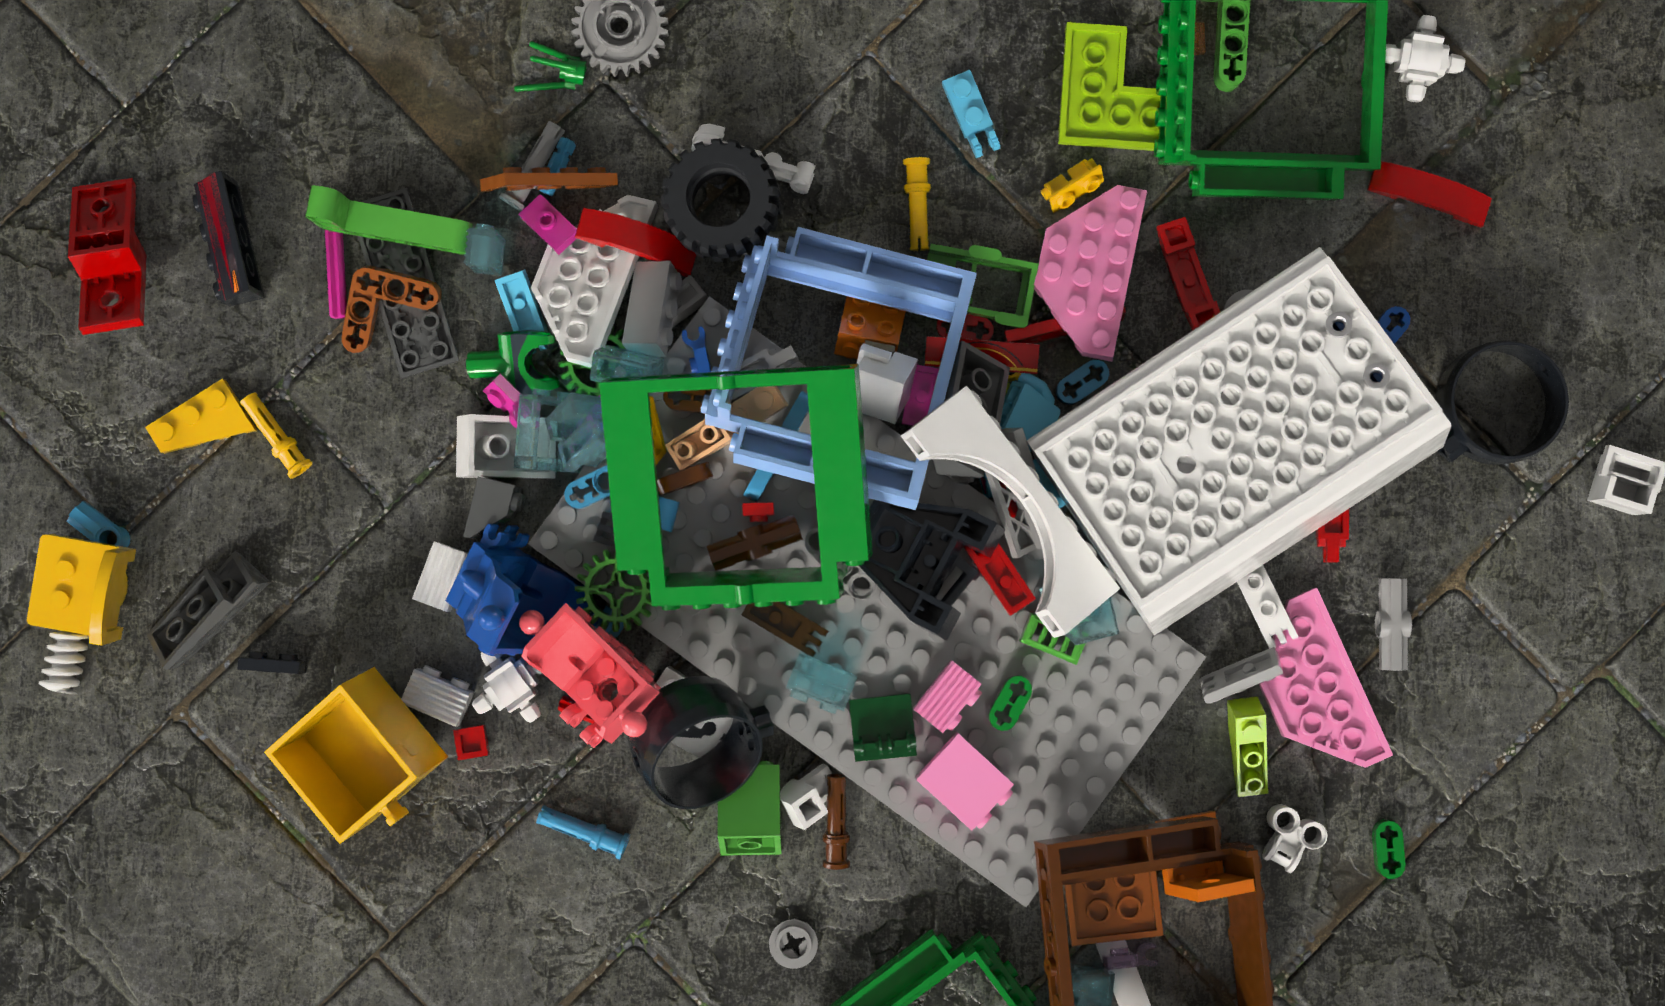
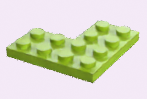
M1066 23L1058 144L1154 151L1155 139H1159V127L1155 126V112L1157 108H1160V96H1157L1156 88L1123 86L1127 26Z

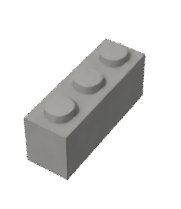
M671 261L636 262L622 339V345L632 357H667L668 346L673 341L672 321L677 316V291H680L682 287L681 274L677 272Z

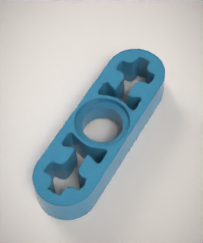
M607 465L568 484L564 497L571 507L583 509L610 496V490H603L598 484L600 475L608 472ZM592 479L593 487L599 495L594 497V493L591 491L583 496L585 500L583 503H580L579 500H572L571 496L575 494L574 488L578 486L579 489L584 490L590 487L587 480Z

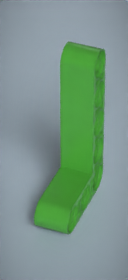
M315 185L311 186L306 211V218L325 230L463 255L468 254L473 227L472 223L459 219L352 201L335 189Z

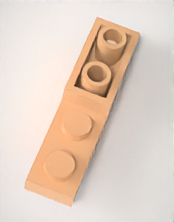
M777 386L757 387L731 404V414L766 422V419L787 407L788 404ZM704 419L665 444V447L681 471L730 444L732 435L736 432L705 425Z

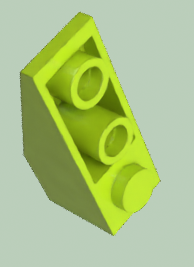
M1258 697L1227 700L1228 729L1237 796L1268 794L1266 713Z

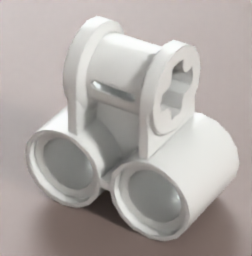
M1282 804L1275 805L1267 813V823L1275 832L1264 848L1262 859L1266 861L1272 860L1285 867L1286 872L1292 873L1299 864L1305 847L1312 850L1323 847L1327 841V831L1323 825L1314 820H1300L1298 813L1294 809ZM1282 812H1288L1290 816L1289 823L1284 827H1279L1277 824L1278 815ZM1314 826L1317 832L1314 840L1306 842L1304 832L1307 828ZM1278 851L1287 854V857H1284L1283 855L1279 854Z

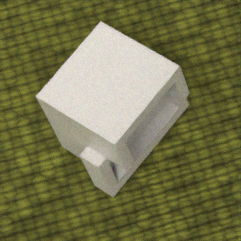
M863 343L859 349L857 364H859L862 413L895 424L909 400L918 359L898 352H894L892 356V352Z
M1606 445L1603 454L1600 456L1587 501L1631 515L1651 514L1665 477V462L1612 445Z

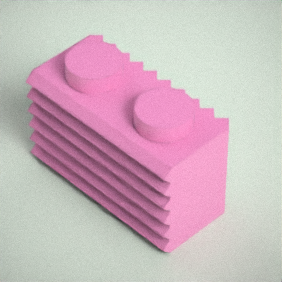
M950 660L913 707V710L942 733L947 728L952 731L963 718L959 714L966 704L971 707L982 694L978 689L982 684L954 661Z

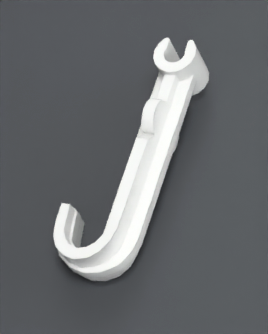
M714 124L701 125L692 139V152L696 150L694 144L701 141L706 146L711 144V139L721 138L723 140L725 127ZM755 150L756 153H757L759 156H760V155L763 156V154L761 153V151ZM774 152L766 154L765 157L763 156L773 171L776 180L790 183V187L797 193H808L814 177L815 165L807 161H801L797 163V166L782 162L781 156Z

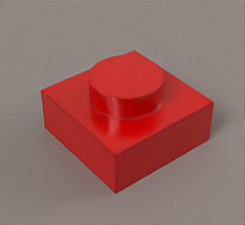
M774 502L742 503L743 516H749L750 522H768V516H775Z
M485 725L453 730L458 760L490 755Z

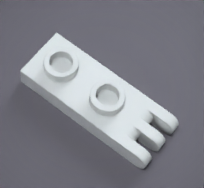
M1264 565L1237 581L1270 649L1276 648L1275 641L1271 637L1273 635H1277L1282 645L1287 643L1283 633L1286 629H1288V633L1293 640L1299 637Z

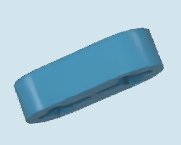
M1091 360L1057 384L1056 396L1058 400L1066 405H1072L1092 393L1108 380V366L1100 360ZM1090 366L1094 369L1100 368L1102 370V373L1099 375L1101 379L1099 382L1095 378L1087 383L1084 381L1083 378L1090 373ZM1079 381L1081 387L1074 392L1076 397L1074 399L1070 395L1065 397L1062 393L1065 390L1064 384L1067 383L1069 386H1072Z

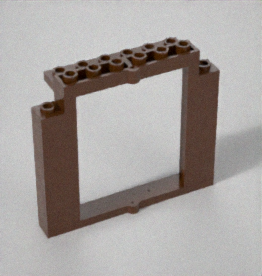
M1206 816L1034 841L1045 947L1044 969L1048 978L1050 1006H1074L1063 885L1224 860L1225 873L1253 878L1255 885L1254 892L1227 897L1230 919L1228 936L1233 949L1238 1006H1273L1274 986L1270 979L1269 965L1271 963V955L1267 948L1266 933L1268 932V924L1264 917L1263 902L1265 900V893L1261 886L1260 871L1262 869V862L1258 855V850L1254 849L1253 844L1240 841L1220 844L1222 833L1218 820Z

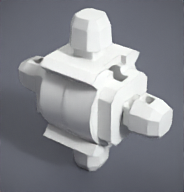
M1421 16L1416 28L1418 32L1414 31L1406 36L1405 39L1398 43L1397 47L1393 44H1386L1385 63L1392 64L1394 62V72L1400 73L1399 82L1410 83L1406 87V98L1410 102H1421L1425 97L1427 89L1425 86L1435 83L1437 79L1445 75V72L1457 74L1462 72L1465 67L1466 60L1464 57L1456 54L1449 55V45H1443L1445 37L1433 34L1436 32L1437 20L1434 16Z
M481 652V658L486 667L489 665L492 669L484 675L487 682L482 687L486 694L481 693L472 703L476 712L483 714L491 710L494 704L499 711L506 707L509 713L520 708V714L530 723L540 717V708L536 702L532 703L530 699L538 693L535 688L539 684L536 674L541 675L542 673L527 664L523 658L516 661L513 656H510L503 661L500 658L502 654L489 656Z

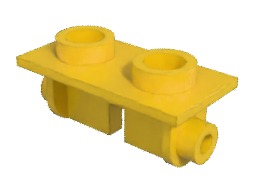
M1092 158L1088 161L1084 159L1067 170V174L1071 177L1070 181H1067L1061 174L1044 184V188L1040 191L1044 199L1050 201L1053 213L1060 209L1068 208L1077 198L1085 193L1095 191L1104 182L1100 164L1097 165Z

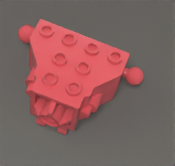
M565 603L546 624L540 612L536 610L524 612L519 620L520 628L524 633L535 636L524 647L521 657L575 701L574 704L566 707L559 716L567 724L575 728L588 714L595 723L587 726L579 736L593 748L602 739L612 744L623 732L630 737L641 736L647 729V720L642 712L660 693L659 689H661L654 681L653 676L655 674L644 663L634 657L635 654L622 642L620 643L614 636L609 635L602 627L596 628L590 623L593 618L580 606L575 610ZM617 689V696L611 700V694Z

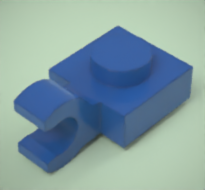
M698 327L700 336L695 341L688 338L686 330H682L684 343L693 348L695 357L689 358L692 373L711 372L705 344L706 333L703 327Z

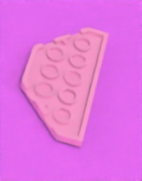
M1117 185L1046 228L1038 271L1034 282V290L1040 298H1043L1051 309L1054 318L1064 332L1066 331L1071 337L1075 347L1082 356L1113 361L1147 190Z
M1312 588L1288 599L1284 608L1299 637L1293 640L1288 633V629H1286L1283 633L1287 643L1282 645L1277 635L1273 636L1283 674L1276 676L1270 681L1259 683L1281 735L1365 768L1393 756L1318 589Z

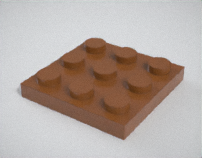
M1156 871L1064 885L1072 946L1163 936Z

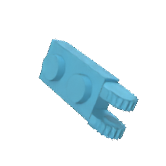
M967 70L943 80L942 86L963 136L968 139L975 157L983 156L982 146L975 135L982 131H985L988 143L993 151L1000 149L992 120L971 71Z

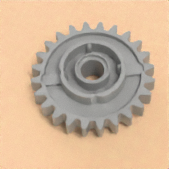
M582 0L584 6H575L574 8L580 16L571 19L572 23L578 26L571 33L573 37L580 38L574 44L577 49L584 48L581 52L583 59L591 57L589 64L592 68L600 64V71L603 74L608 68H611L614 77H616L620 69L623 70L626 77L629 76L630 68H634L639 74L640 65L645 64L650 68L649 58L659 59L660 56L656 49L666 47L665 42L661 38L668 37L669 33L668 30L662 27L668 25L669 22L668 18L660 17L666 12L665 7L657 6L660 0ZM622 21L628 24V28L623 33L612 31L613 26L617 22Z

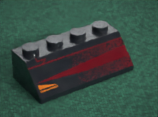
M223 171L214 172L194 184L196 194L192 198L196 211L200 212L203 223L199 225L203 241L208 243L210 253L206 254V259L210 270L215 273L216 282L213 283L217 300H221V303L229 307L264 299L265 296L238 182Z

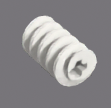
M66 631L52 632L49 636L57 640V643L47 645V649L55 654L44 657V660L52 664V667L41 670L42 673L49 676V680L39 681L38 684L51 691L77 694V692L70 688L80 686V681L73 677V675H80L83 672V669L75 664L85 662V656L78 653V651L88 650V645L80 640L88 639L89 636Z

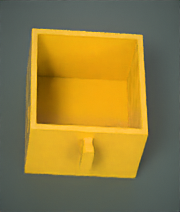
M375 667L340 684L264 752L339 844L372 823L381 814L387 818L385 821L389 826L402 819L409 811L405 806L402 807L398 800L448 758V755Z

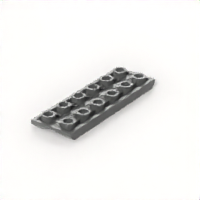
M408 188L361 201L363 203L415 212ZM358 236L366 265L428 279L437 283L427 248ZM383 276V279L380 280V281H375V280H371V281H372V283H376V284L382 285V283H383V281H384V279H385V276ZM393 279L389 284L391 292L398 296L403 295L405 291L404 284L398 279ZM412 283L410 299H412L411 296L415 293L423 295L425 302L434 298V295L429 294V288L426 287L422 292L413 290L415 284ZM442 298L436 306L428 310L380 299L379 308L401 379L460 361Z

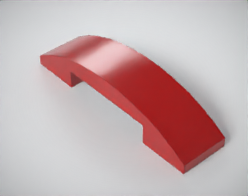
M1382 161L1381 169L1372 172L1367 188L1368 191L1392 199L1399 197L1453 215V219L1480 228L1484 225L1492 198L1477 190L1444 177Z
M583 208L574 237L600 247L609 245L652 261H671L677 272L685 277L691 275L696 257L695 252L687 250L676 236L628 217L594 209Z
M1182 217L1158 225L1156 230L1174 289L1193 331L1220 313L1217 301L1213 300L1194 249L1196 244L1187 219Z

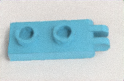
M525 269L494 280L513 331L534 330L548 332L538 302L531 290V284ZM540 345L538 348L540 351L547 349V345Z

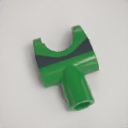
M534 330L502 332L497 334L499 350L473 351L467 354L466 369L470 379L496 378L501 374L521 395L545 392L560 387L559 378L541 374L532 363V354L535 348H538L540 345H549L556 342L554 333Z

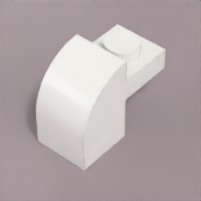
M819 765L800 780L791 779L781 789L780 800L794 826L805 830L829 813L824 805L827 801V775L832 774L827 765Z

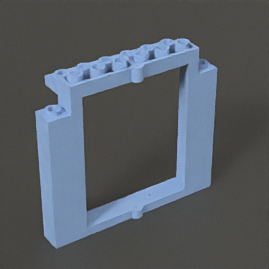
M797 227L795 237L789 236L785 253L778 251V238L767 236L764 246L754 245L752 254L745 255L741 272L746 273L743 283L737 282L733 300L738 301L735 311L729 310L725 328L730 330L727 339L721 338L717 356L721 357L719 367L713 366L711 372L740 370L768 275L950 322L928 414L944 402L977 273ZM712 389L711 395L705 394L701 406V413L705 414V425L736 432L732 435L729 451L734 452L733 463L815 484L810 434L731 414L730 403L734 389ZM865 449L868 497L916 510L929 460L919 461L916 457L914 462Z

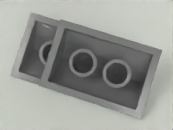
M965 341L959 342L944 402L967 386L980 397L982 406L989 416H993L1000 424L1010 367ZM933 459L937 475L981 478L985 473L984 470L968 463L947 459Z
M237 551L231 554L216 573L205 568L146 635L162 667L166 670L182 667L271 581Z

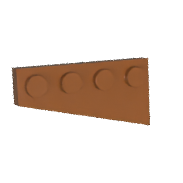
M521 167L503 168L502 174L480 179L481 192L493 191L506 187L507 191L532 189L534 186H537V190L560 189L562 186H565V189H591L618 185L617 173H606V168L604 167L588 168L587 173H578L577 167L560 168V173H550L549 167L531 168L532 173H522Z

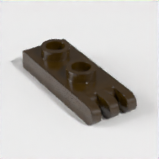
M773 602V605L767 607H756L754 603L747 604L741 614L812 658L816 652L806 646L808 641L818 647L822 644L821 640L812 636L814 631L816 630L823 636H826L829 632L781 602Z

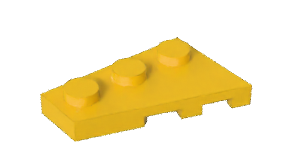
M225 379L219 380L145 427L159 451L164 454L242 433L258 431Z

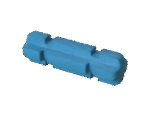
M560 138L556 146L558 150L553 153L547 166L550 168V173H560V168L567 167L569 162L568 156H572L576 147L575 143L570 139ZM556 189L539 191L552 196Z

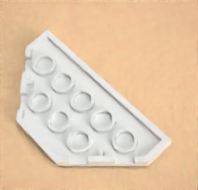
M626 195L617 200L618 203L604 210V212L621 215L652 225L658 205L656 201ZM576 239L560 255L547 245L531 290L568 362L597 369L639 256L609 245L600 247L580 239Z

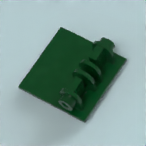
M911 694L849 700L855 762L917 756Z

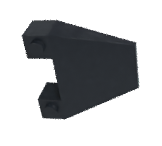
M874 500L869 508L873 553L869 561L859 565L860 568L910 621L947 641L961 613L954 607L936 599L939 590L963 545L991 558L1005 530L997 522L970 509L918 503L916 510Z

